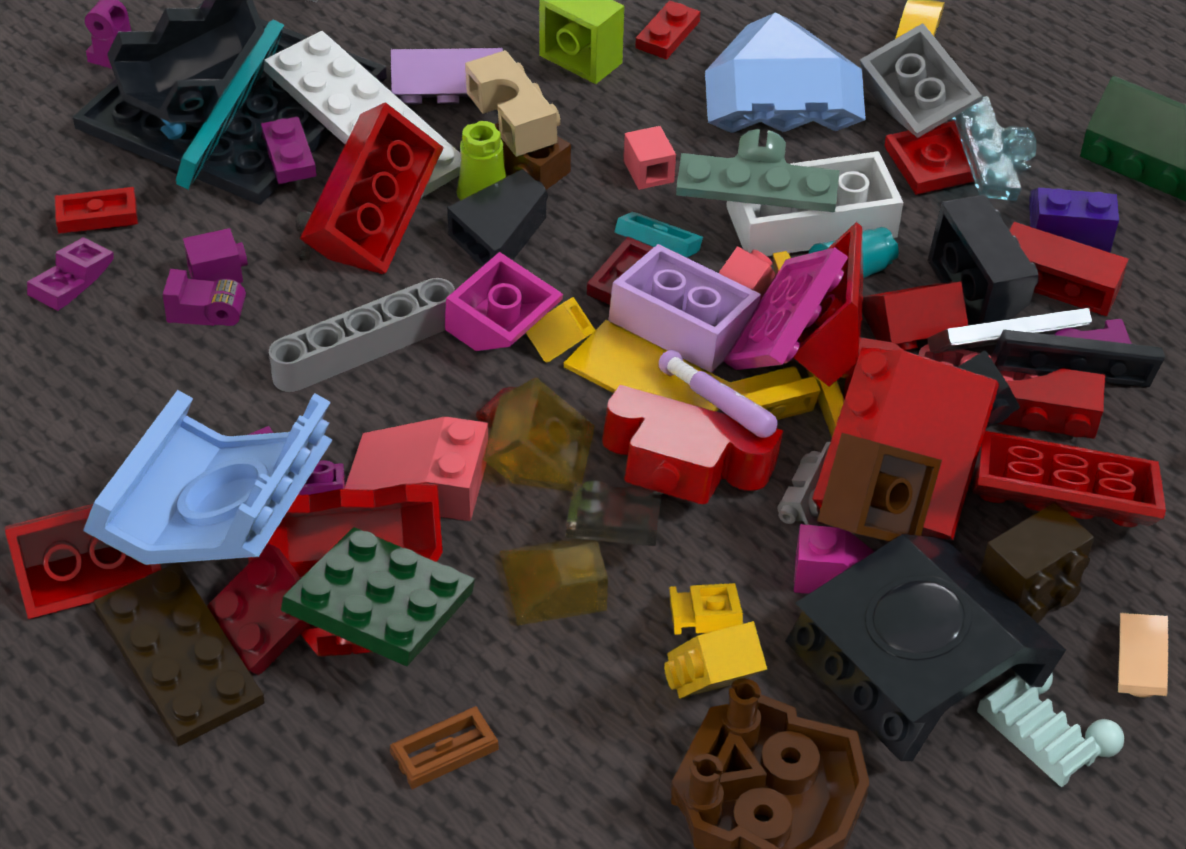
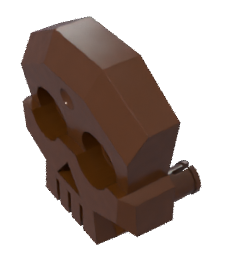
M747 678L733 681L731 684L732 688H729L728 693L729 704L709 708L671 782V804L678 806L684 814L694 842V848L845 849L866 802L870 784L858 732L797 717L795 707L761 695L760 687L755 681ZM792 758L797 762L790 764L786 763L783 759ZM758 815H765L768 818H770V820L762 822L757 820L755 817Z

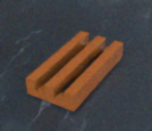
M477 706L390 744L391 755L394 760L398 761L403 775L407 776L411 789L499 750L498 740ZM474 724L476 726L475 729L468 731L460 736H457L455 738L448 737L444 740H441ZM439 741L435 743V747L409 758L408 754Z

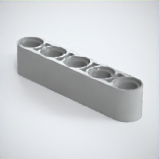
M443 278L428 279L279 338L269 348L274 385L285 392L298 391L445 331L446 298L455 291L453 284Z

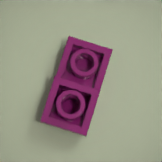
M319 461L298 495H311L336 489H345L344 464Z

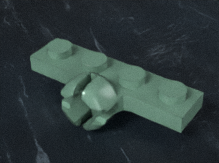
M760 129L748 131L741 136L738 154L732 158L681 153L676 195L835 212L840 170L786 163V142L779 134L768 130L766 147L758 145Z

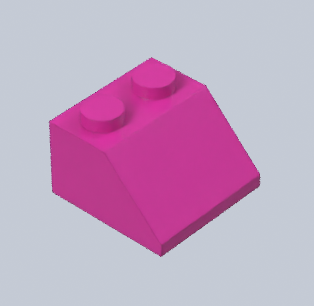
M499 252L446 298L445 330L475 351L510 347L563 299V294Z

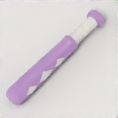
M668 350L660 357L658 366L664 374L675 375L688 383L694 392L708 400L756 436L767 438L776 431L777 419L772 413L719 382L706 372L697 371L692 366H689L683 361L682 356L677 351Z

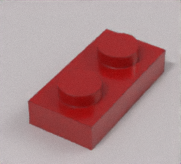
M669 0L636 37L635 48L667 60L700 22L701 11Z
M134 187L55 196L58 234L138 224Z

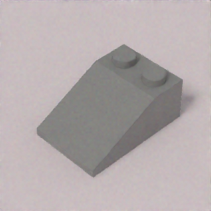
M923 23L860 59L867 89L889 115L917 138L983 100L980 92Z

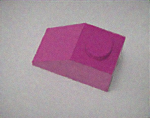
M800 524L795 556L794 592L810 594L874 551L849 531L837 527Z

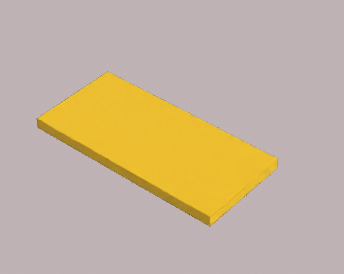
M605 320L564 362V368L612 393L616 391L619 385H624L717 412L719 410L708 400L694 392L688 383L675 375H666L659 369V359L667 350L608 320ZM683 359L685 363H687L689 366H692L697 371H704L723 384L730 383L706 371L705 369Z

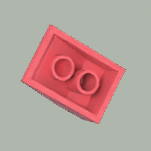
M440 417L363 433L345 489L374 490L405 483L438 485L440 517L471 521L489 457L488 423Z

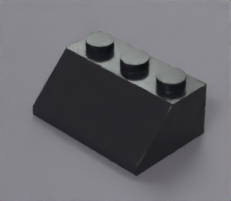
M985 194L941 203L927 260L941 283H962L968 326L1012 319L1031 302L1034 288L1038 284L1039 274L1036 266L1029 261L1021 249L1018 239L1011 234L1003 222L1000 212L993 207Z

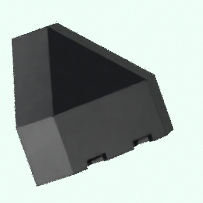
M204 0L200 8H165L154 31L118 32L107 56L123 101L170 123L207 121L253 52L264 33V28L253 0Z

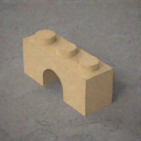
M506 50L465 63L467 94L482 114L498 110L501 138L516 157L557 143V126L560 125L559 112L554 104H549L544 98L538 84L532 83L527 77L521 63H516Z

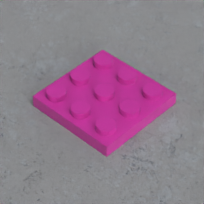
M834 247L786 259L725 357L724 362L735 370L782 365L789 362L800 347L798 338L805 327H810L819 317L822 311V307L819 304L825 294L831 292L841 281L844 274L841 268L848 257Z

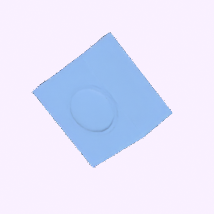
M177 390L95 500L83 531L145 565L259 557L332 442V439L324 435L330 423L323 419L331 402L314 393L304 415L298 417L290 432L225 436L186 416L193 398Z

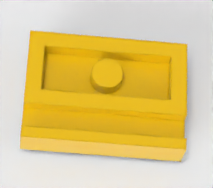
M735 583L690 586V592L677 593L676 586L669 587L675 635L682 634L681 628L695 627L696 633L705 634L743 624V613Z

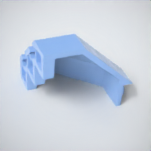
M776 12L748 24L705 71L708 123L730 133L759 122L786 132L812 121L833 131H838L866 120L862 69L799 24Z

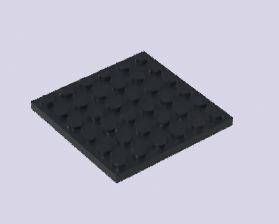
M202 2L200 5H198L196 8H200V7L202 6L203 2ZM260 19L262 26L265 29L269 22ZM283 28L277 50L274 54L308 38V36ZM347 52L381 83L387 78L386 66ZM263 71L196 179L261 205L282 184H278L262 136L261 123L299 117L311 154L332 132ZM116 79L73 116L75 129L176 171L179 170L183 155L205 123V121L185 122L186 131L178 139L171 140L161 131V127L166 125L161 118L123 101Z

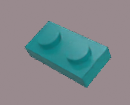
M630 212L619 217L614 232L652 247L659 244L686 258L700 251L703 236L636 212Z

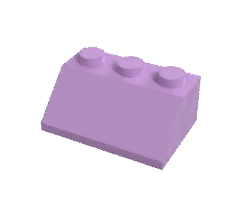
M503 48L391 49L392 93L400 98L404 104H422V98L437 97L438 104H458L459 97H469L466 89L465 63L501 52Z
M657 244L613 282L608 321L667 351H677L683 359L711 373L724 361L756 309L761 294Z

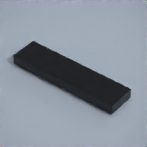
M1003 329L991 355V360L997 369L1001 371L1047 375L1064 368L1105 375V382L1144 387L1151 386L1165 359L1162 347Z

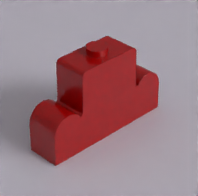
M619 385L607 404L602 443L604 447L614 453L628 455L624 478L627 483L698 504H707L721 479H726L729 484L742 490H759L765 487L777 464L783 430L776 429L770 437L761 438L744 428L727 414Z

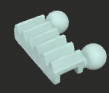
M1015 672V678L1012 676L980 700L977 712L1059 786L1063 787L1066 785L1074 772L1084 764L1090 766L1096 757H1112L1120 752L1124 745V734L1117 723L1108 719L1097 720L1087 728L1084 739L1081 735V727L1078 724L1070 727L1067 724L1066 714L1063 711L1058 714L1053 712L1051 700L1046 699L1042 702L1039 699L1038 695L1045 693L1050 688L1053 681V673H1051L1043 687H1030Z

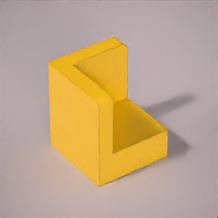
M572 297L543 316L526 334L543 360L550 362L596 330L575 298Z

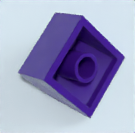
M1036 188L1030 191V227L1109 253L1111 252L1119 223L1117 194L1073 191L1059 188Z

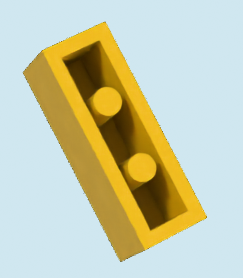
M754 621L698 635L668 652L669 661L664 663L667 682L672 690L677 689L679 698L730 686L737 679L749 678L767 670Z

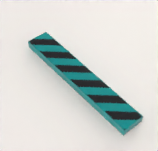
M273 19L264 29V33L253 52L183 155L175 180L177 185L189 190L264 71V60L276 52L284 24Z

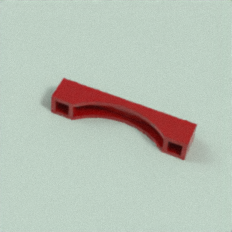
M861 338L860 351L862 347L903 350L893 342ZM1062 368L1044 376L1006 381L1020 408L998 424L1022 427L1032 431L1041 430L1067 434L1072 437L1096 438L1103 414L1105 375ZM853 373L846 378L845 388H844V394H843L844 400H845V397H846V394H847V391H848V388H849V385H850V382H851V378H852Z

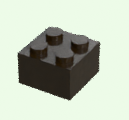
M1054 502L988 542L981 572L1033 620L1039 623L1049 610L1059 604L1062 607L1067 606L1079 595L1082 575L1090 562L1088 556L1094 536Z

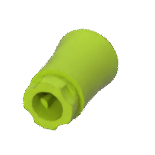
M488 121L468 124L463 129L462 141L460 143V175L456 190L460 201L506 178L503 142L500 131L495 128V124Z

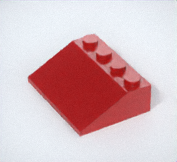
M862 347L812 497L818 509L820 510L841 434L846 433L942 460L921 536L953 540L999 387L998 381L903 350Z
M985 431L976 462L972 494L980 495L986 501L993 503H1003L1006 500L1021 502L1027 508L1041 511L1056 502L1073 517L1080 519H1091L1094 516L1111 519L1115 524L1124 527H1136L1138 524L1151 526L1164 519L1166 507L1158 461Z

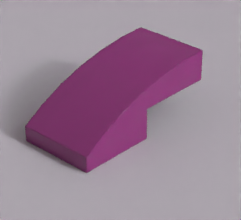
M83 237L56 252V266L27 281V295L58 311L68 305L99 278L114 259V252Z

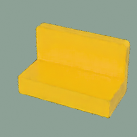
M794 366L725 384L772 413L777 420L813 411L821 391L815 376L802 379L797 368Z

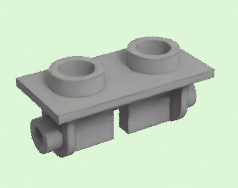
M826 442L821 453L811 451L802 457L792 479L794 487H788L777 507L778 516L784 523L792 524L795 521H804L805 525H818L819 521L817 520L820 510L812 500L830 442Z

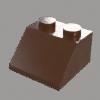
M842 433L817 521L855 534L886 541H892L901 534L921 536L942 460Z

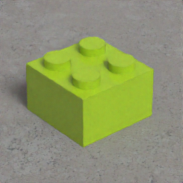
M539 0V56L594 84L600 82L622 64L624 5L614 0Z

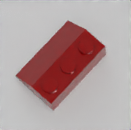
M93 504L5 526V533L28 619L94 602L98 598L161 570V565H145L84 532L83 530Z

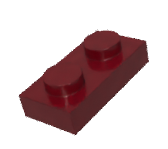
M627 236L587 282V295L610 305L613 282L654 247Z

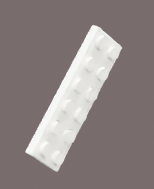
M323 31L264 60V71L344 144H346L359 115L386 102L444 147L421 198L460 175V152Z

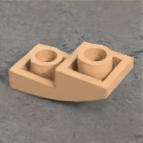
M1120 613L1118 693H1130L1133 696L1142 698L1153 695L1167 696L1168 616Z

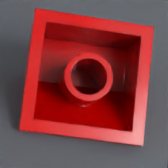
M961 282L928 284L863 296L862 312L876 340L893 342L903 350L918 348L917 340L929 338L946 329L968 326Z

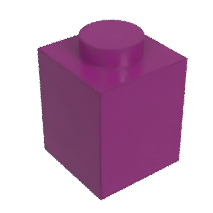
M230 228L183 238L187 267L191 279L206 281L231 279L238 283H243L241 267L248 266L246 252L242 242L235 243Z

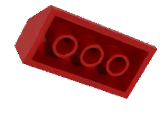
M386 102L361 113L300 239L329 260L385 274L444 147Z
M857 222L827 248L835 247L848 257L841 268L844 274L839 284L831 292H827L819 305L822 307V311L817 320L810 327H805L798 338L800 347L793 357L828 387L840 377L847 378L854 372L860 354L863 301L862 226Z

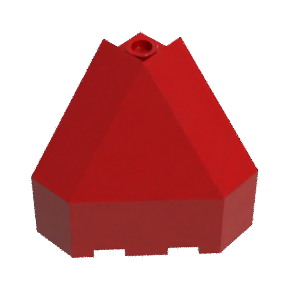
M405 483L374 490L336 489L311 495H297L268 543L281 550L301 578L353 527L371 532L381 539L402 548L413 550L416 554L437 562L443 553L438 485ZM248 557L249 562H250L254 557ZM311 624L301 633L317 656L372 652Z

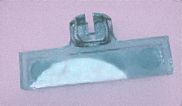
M982 96V101L954 116L953 119L979 195L985 194L987 198L1017 201L1021 186L1016 172L1022 173L1030 168V164H1026L1023 161H1030L1035 156L1036 138L1033 131L1029 128L1009 126L1004 129L1000 127L989 98Z

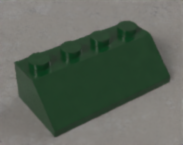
M1113 76L1087 126L1080 157L1186 201V105Z

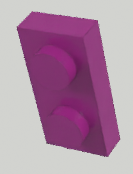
M299 117L261 123L262 136L278 184L316 177L315 162Z

